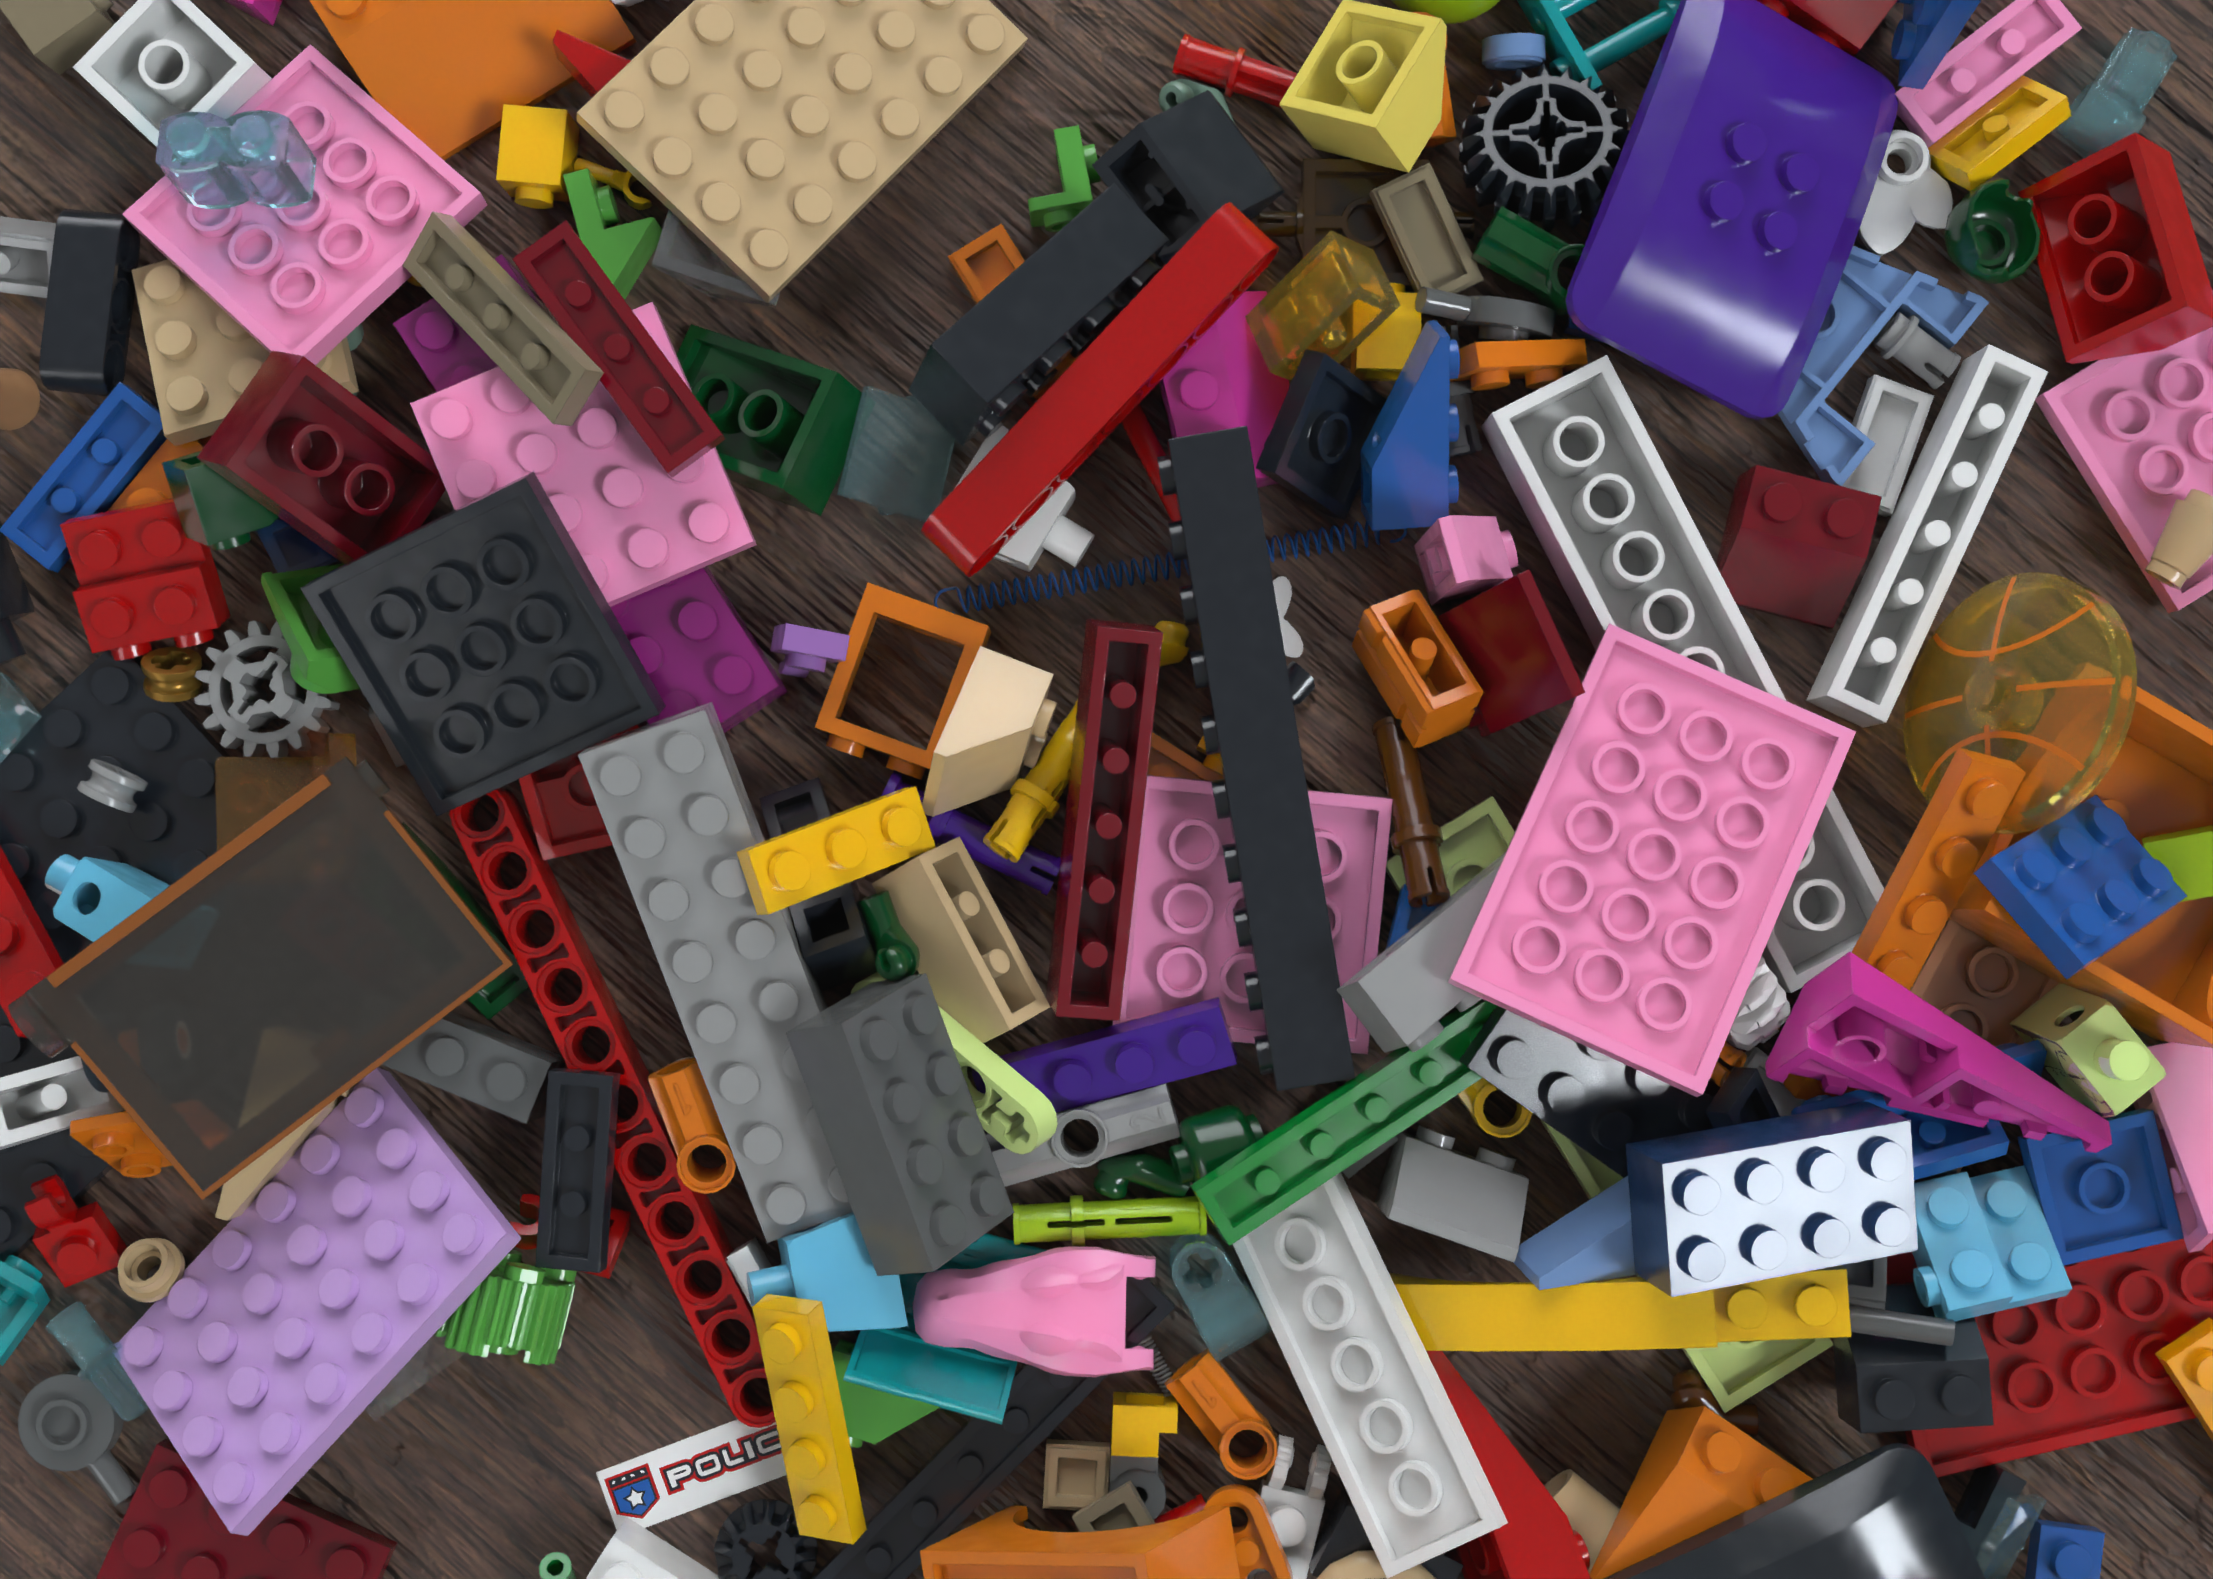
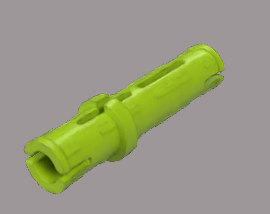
M1083 1195L1070 1196V1202L1012 1204L1014 1211V1245L1031 1242L1072 1241V1246L1084 1247L1085 1240L1207 1235L1206 1211L1196 1196L1083 1201ZM1169 1216V1217H1162V1218H1142V1219H1121V1220H1116V1219H1118V1218H1138V1217ZM1103 1219V1220H1101V1221H1084V1220ZM1056 1221H1071V1222L1049 1223V1222H1056Z

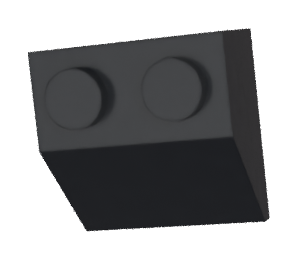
M1914 1282L1886 1285L1885 1310L1936 1317L1932 1306L1925 1307L1921 1303ZM1974 1317L1955 1321V1337L1952 1346L1851 1332V1337L1833 1338L1838 1417L1859 1433L1994 1425L1989 1358Z

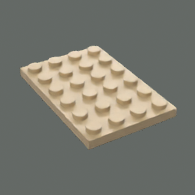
M694 0L577 112V122L765 302L769 303L1023 49L1028 38L989 0Z

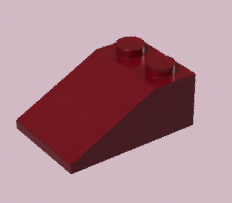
M1529 569L1437 617L1483 690L1481 699L1477 707L1474 708L1475 712L1471 722L1467 726L1468 729L1477 726L1482 738L1585 693Z

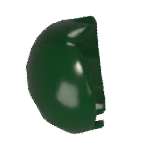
M2002 178L1983 183L1965 194L1948 215L1944 234L1947 253L1954 264L1964 273L1986 284L2004 283L2022 275L2039 253L2041 231L2031 211L2033 201L2029 198L2017 197L2008 192L2007 188H2009L2010 181Z

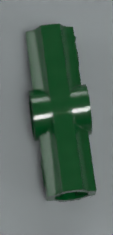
M1501 206L1486 228L1471 259L1535 294L1540 305L1555 310L1557 315H1569L1566 305L1567 290L1561 286L1557 270L1558 267H1568L1575 271L1585 245L1568 244Z

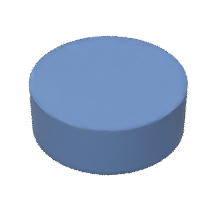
M1508 33L1486 37L1482 40V65L1487 69L1512 71L1519 68L1524 70L1541 66L1546 61L1545 36L1540 34Z

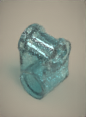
M1209 1233L1206 1236H1200L1199 1234L1182 1235L1174 1242L1169 1258L1172 1278L1190 1310V1316L1199 1334L1217 1362L1272 1331L1256 1296L1246 1280H1242L1224 1247L1215 1236ZM1198 1253L1203 1260L1211 1258L1208 1262L1211 1273L1200 1277L1195 1270L1187 1272L1190 1269L1187 1258L1191 1254Z

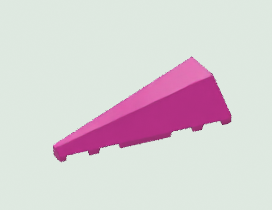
M1848 952L1804 984L1765 1063L1766 1077L1774 1081L1784 1082L1788 1077V1073L1821 1080L1823 1090L1827 1093L1842 1096L1847 1087L1883 1094L1886 1106L1982 1128L1988 1123L1989 1119L2020 1126L2023 1137L2039 1141L2046 1136L2047 1132L2081 1139L2085 1151L2097 1153L2112 1144L2109 1121L1852 952Z

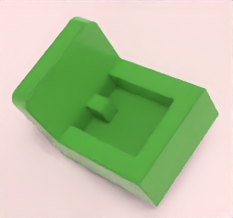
M1079 125L1054 129L1055 151L1063 192L1028 199L1032 227L1045 225L1046 231L1059 232L1093 201L1090 184L1101 182L1100 176L1092 166L1098 159L1094 144L1082 145Z

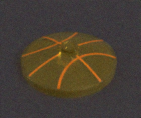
M2027 572L2001 578L1987 584L1962 601L1939 625L1923 650L1915 667L1905 703L1903 736L1906 758L1912 777L1925 799L1930 803L1959 747L2010 760L2026 773L1994 832L1996 834H2017L2046 826L2080 804L2098 786L2118 756L2130 727L2135 707L2137 691L2135 653L2127 628L2118 612L2099 593L2087 586L2055 574L2044 572Z

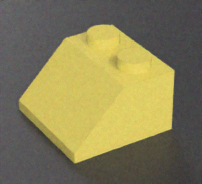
M1342 0L1279 105L1314 149L1409 173L1441 121L1447 26L1442 18L1353 0Z

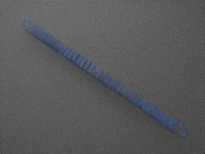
M1358 521L1354 524L1353 534L1346 523L1342 526L1341 535L1338 528L1333 525L1330 529V540L1323 527L1319 529L1318 541L1313 530L1309 529L1307 531L1306 543L1302 533L1297 531L1295 534V547L1287 532L1283 537V548L1279 538L1273 535L1271 550L1266 540L1270 561L1274 563L1275 539L1278 543L1282 559L1286 561V537L1289 539L1294 558L1297 560L1298 534L1302 540L1305 554L1309 557L1310 532L1313 536L1318 555H1321L1322 531L1325 535L1329 551L1332 554L1333 529L1336 531L1341 550L1344 552L1345 526L1349 532L1353 549L1356 550L1357 524L1367 548L1368 522L1366 521L1365 533ZM1404 528V533L1400 538L1390 540V543L1401 541L1407 534V528ZM1380 530L1373 531L1376 543L1379 546ZM1168 552L1166 554L1165 572L1162 560L1156 554L1154 557L1153 573L1149 559L1144 556L1141 575L1136 559L1132 558L1130 579L1126 564L1121 559L1119 562V580L1113 564L1109 562L1107 565V582L1101 565L1097 564L1095 583L1091 571L1086 565L1084 567V588L1078 570L1075 567L1072 570V589L1067 574L1063 569L1060 573V590L1054 573L1050 571L1048 578L1049 594L1043 577L1039 573L1037 575V596L1032 581L1027 575L1025 577V598L1018 578L1015 577L1013 580V599L1008 584L1003 579L1002 603L993 581L990 583V604L983 585L979 583L978 606L970 585L966 587V607L957 586L940 590L936 594L934 606L938 607L937 599L941 593L956 590L965 613L969 612V592L975 609L980 611L982 591L985 603L991 610L993 607L994 589L998 604L1003 608L1005 588L1011 604L1015 605L1016 584L1022 601L1026 604L1028 602V582L1033 597L1038 602L1040 599V581L1046 598L1050 600L1052 595V579L1058 596L1062 598L1063 575L1069 593L1074 596L1075 574L1081 591L1085 594L1087 591V572L1095 592L1098 591L1099 587L1098 571L1101 573L1105 588L1109 590L1110 567L1117 586L1121 588L1122 565L1130 586L1134 584V564L1139 579L1144 585L1145 562H1147L1152 580L1156 583L1157 558L1165 580L1169 579V557L1176 577L1179 579L1181 576V560L1177 561L1176 567L1172 554ZM1184 559L1183 561L1189 575L1187 560Z

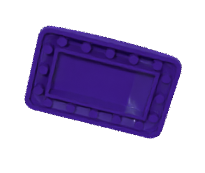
M1681 0L1569 284L1566 305L1573 323L1585 333L1744 417L1755 420L1772 417L1783 410L1800 377L1827 314L1857 237L1885 156L1898 109V100L1895 95L1896 90L1891 81L1881 72L1757 0Z

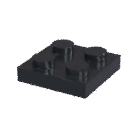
M1306 349L1295 376L1290 382L1289 390L1270 435L1266 439L1256 469L1326 516L1345 520L1361 483V449L1387 399L1326 353Z

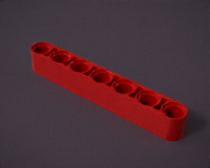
M1231 202L1218 209L928 517L921 529V533L967 577H971L979 572L1264 272L1278 253L1279 246Z

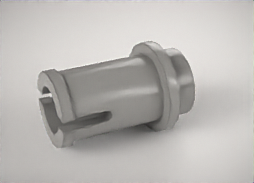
M1900 312L1896 313L1875 338L1874 343L1882 348L1880 352L1881 357L1885 360L1894 357L1926 381L1932 389H1937L1944 383V379L1941 377L1942 374L1949 378L1957 368L1961 356L1956 352L1953 353L1917 326L1919 318L1914 314L1907 318Z

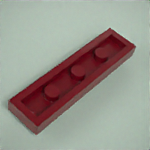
M566 220L512 258L564 332L604 372L600 381L672 478L725 440L723 434Z

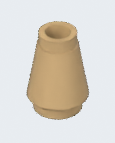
M2191 489L2184 500L2176 499L2151 556L2152 560L2145 568V571L2152 577L2178 590L2213 555V496L2196 489Z

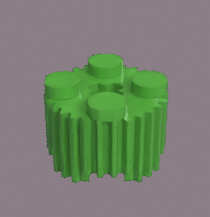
M512 1249L434 1334L436 1337L446 1336L444 1342L446 1348L456 1349L458 1352H466L472 1356L488 1357L489 1352L517 1355L522 1349L525 1350L523 1363L535 1365L555 1364L576 1286L574 1281L577 1271L539 1268L520 1263L523 1253Z

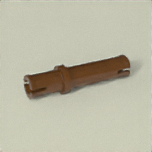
M1389 716L1375 722L1372 725V732L1377 743L1388 798L1393 799L1392 819L1395 833L1390 839L1392 851L1401 857L1409 905L1421 908L1423 905L1422 897H1425L1427 907H1432L1444 903L1450 898V891L1447 888L1439 847L1444 841L1441 828L1433 824L1417 748H1413L1402 730V721L1398 719L1400 727L1396 728L1395 717Z

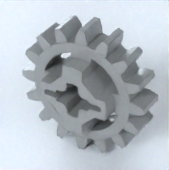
M250 621L247 638L240 632L231 629L224 632L229 648L226 651L208 647L206 654L215 662L212 671H196L195 675L202 682L209 683V692L194 698L195 704L212 707L214 712L202 723L204 727L215 731L226 729L220 744L225 748L236 749L244 743V756L260 759L265 749H267L271 758L287 759L288 743L297 750L307 751L312 748L306 733L313 730L327 734L330 727L320 716L323 710H339L340 703L328 698L327 694H320L307 690L305 699L303 687L296 683L291 676L290 662L292 652L277 621L273 625L271 632H269L265 623ZM278 649L276 653L269 652L264 661L253 663L246 659L253 653L261 650ZM266 679L271 680L269 687L276 693L271 702L266 701L267 694L260 688ZM230 685L232 688L234 700L233 704H231L230 700ZM283 718L290 722V724L277 731L258 732L261 727L267 728L273 719Z

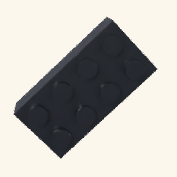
M1113 183L930 345L908 391L962 446L977 432H980L987 439L1010 418L1014 412L1011 408L1025 393L1030 398L1039 393L1058 373L1056 367L1070 353L1076 358L1083 353L1101 334L1102 330L1100 327L1113 314L1117 317L1162 268L1155 259L1169 239Z

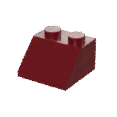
M1755 465L1738 476L1716 566L1737 606L1832 629L1867 559L1882 496L1760 465Z

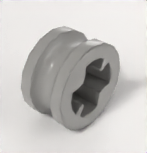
M91 759L88 767L92 770V776L88 781H80L77 789L105 805L133 813L137 807V804L133 801V796L137 791H144L148 783L120 767L101 760Z

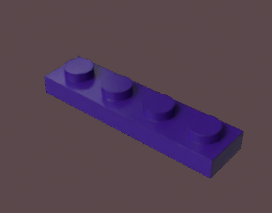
M1219 997L999 1056L1040 1090L1052 1103L1055 1112L1237 1064V1053ZM972 1069V1076L977 1090L985 1094V1083L981 1075L975 1069Z

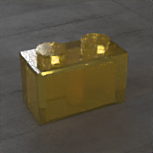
M1330 231L1269 291L1245 318L1269 372L1291 381L1306 349L1326 353L1340 364L1400 306V303L1374 250L1334 231Z

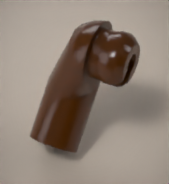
M1682 1370L1673 1377L1672 1385L1675 1392L1671 1395V1401L1674 1409L1706 1406L1747 1435L1757 1436L1759 1417L1755 1404L1740 1403L1724 1413L1712 1392L1707 1389L1704 1380L1697 1370Z

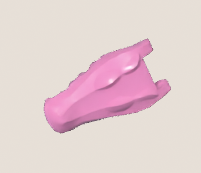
M1068 1246L1049 1249L1024 1258L998 1261L975 1269H942L928 1272L917 1283L913 1301L915 1331L925 1343L931 1345L975 1349L997 1358L1032 1365L1056 1375L1098 1377L1129 1371L1153 1370L1154 1349L1142 1346L1125 1348L1127 1277H1133L1138 1280L1155 1277L1156 1257L1133 1255L1100 1247Z

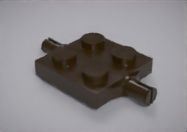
M1303 159L1301 165V197L1296 210L1262 211L1258 214V228L1268 237H1295V243L1301 255V290L1367 291V287L1371 284L1399 283L1405 285L1406 291H1413L1369 196L1373 189L1408 172L1356 159ZM1417 159L1410 172L1430 163V159ZM1474 211L1453 212L1464 238L1473 239L1475 224H1473L1475 220Z

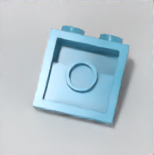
M2024 1165L1970 1178L1966 1171L1914 1183L1918 1251H1913L1912 1253L1918 1268L1913 1270V1279L1921 1303L1925 1307L1932 1306L1936 1317L1953 1319L1955 1322L2064 1297L2072 1290L2071 1283Z

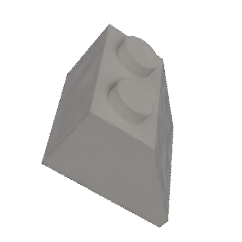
M1421 1125L1418 1126L1415 1136L1405 1132L1399 1133L1397 1135L1399 1140L1394 1144L1374 1202L1384 1215L1393 1221L1515 1262L1519 1250L1529 1184L1527 1177L1513 1170L1516 1159L1479 1146L1476 1157L1452 1149L1455 1141L1454 1137Z

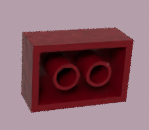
M272 351L197 456V459L343 564L421 527L446 490L431 454L307 358L279 351Z

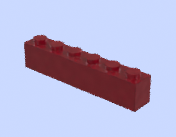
M1086 619L1046 999L1057 1017L1120 1021L1163 632L1151 625Z

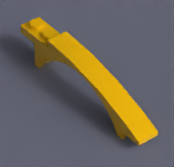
M1842 1265L1677 1297H1670L1642 1277L1608 1279L1538 1290L1532 1282L1454 1281L1389 1273L1426 1351H1611L1718 1347V1342L1851 1337L1847 1269Z

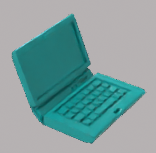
M986 1233L937 1270L975 1269L998 1261L1033 1256L1046 1251V1249L1025 1243L1014 1245V1240ZM928 1272L899 1274L908 1326L860 1330L843 1381L896 1396L914 1399L1002 1425L1017 1361L997 1358L970 1348H949L925 1343L915 1331L913 1301L917 1283Z

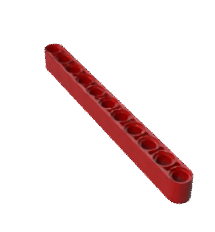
M500 787L450 810L449 815L452 826L568 1069L620 1073L619 1084L628 1086L637 1095L638 1108L635 1115L630 1119L617 1115L614 1166L731 1411L740 1422L749 1427L762 1428L772 1425L776 1422L773 1406H760L749 1397L747 1391L749 1380L754 1378L767 1379L753 1309L726 1262L728 1260L727 1257L734 1250L707 1194L692 1191L683 1184L678 1176L676 1165L678 1158L649 1084L648 1076L650 1074L548 861L542 860L536 836L520 802L512 792ZM490 796L498 804L499 817L492 828L483 831L475 823L473 816L474 808L478 801ZM513 853L522 857L527 868L526 878L515 889L505 884L500 873L503 861ZM540 910L549 914L555 927L552 939L545 946H539L534 943L528 933L529 920L532 915ZM565 968L575 971L582 982V993L573 1004L561 1000L555 989L556 978ZM591 1026L604 1030L609 1037L610 1050L602 1061H596L588 1057L583 1049V1035ZM641 1144H655L664 1152L666 1166L662 1175H649L640 1168L637 1161V1153ZM669 1202H682L690 1208L694 1217V1225L691 1232L677 1233L667 1225L664 1214ZM696 1261H710L719 1268L722 1275L720 1289L708 1291L697 1286L692 1276V1267ZM736 1319L744 1323L750 1334L749 1345L738 1349L725 1344L719 1332L721 1321Z

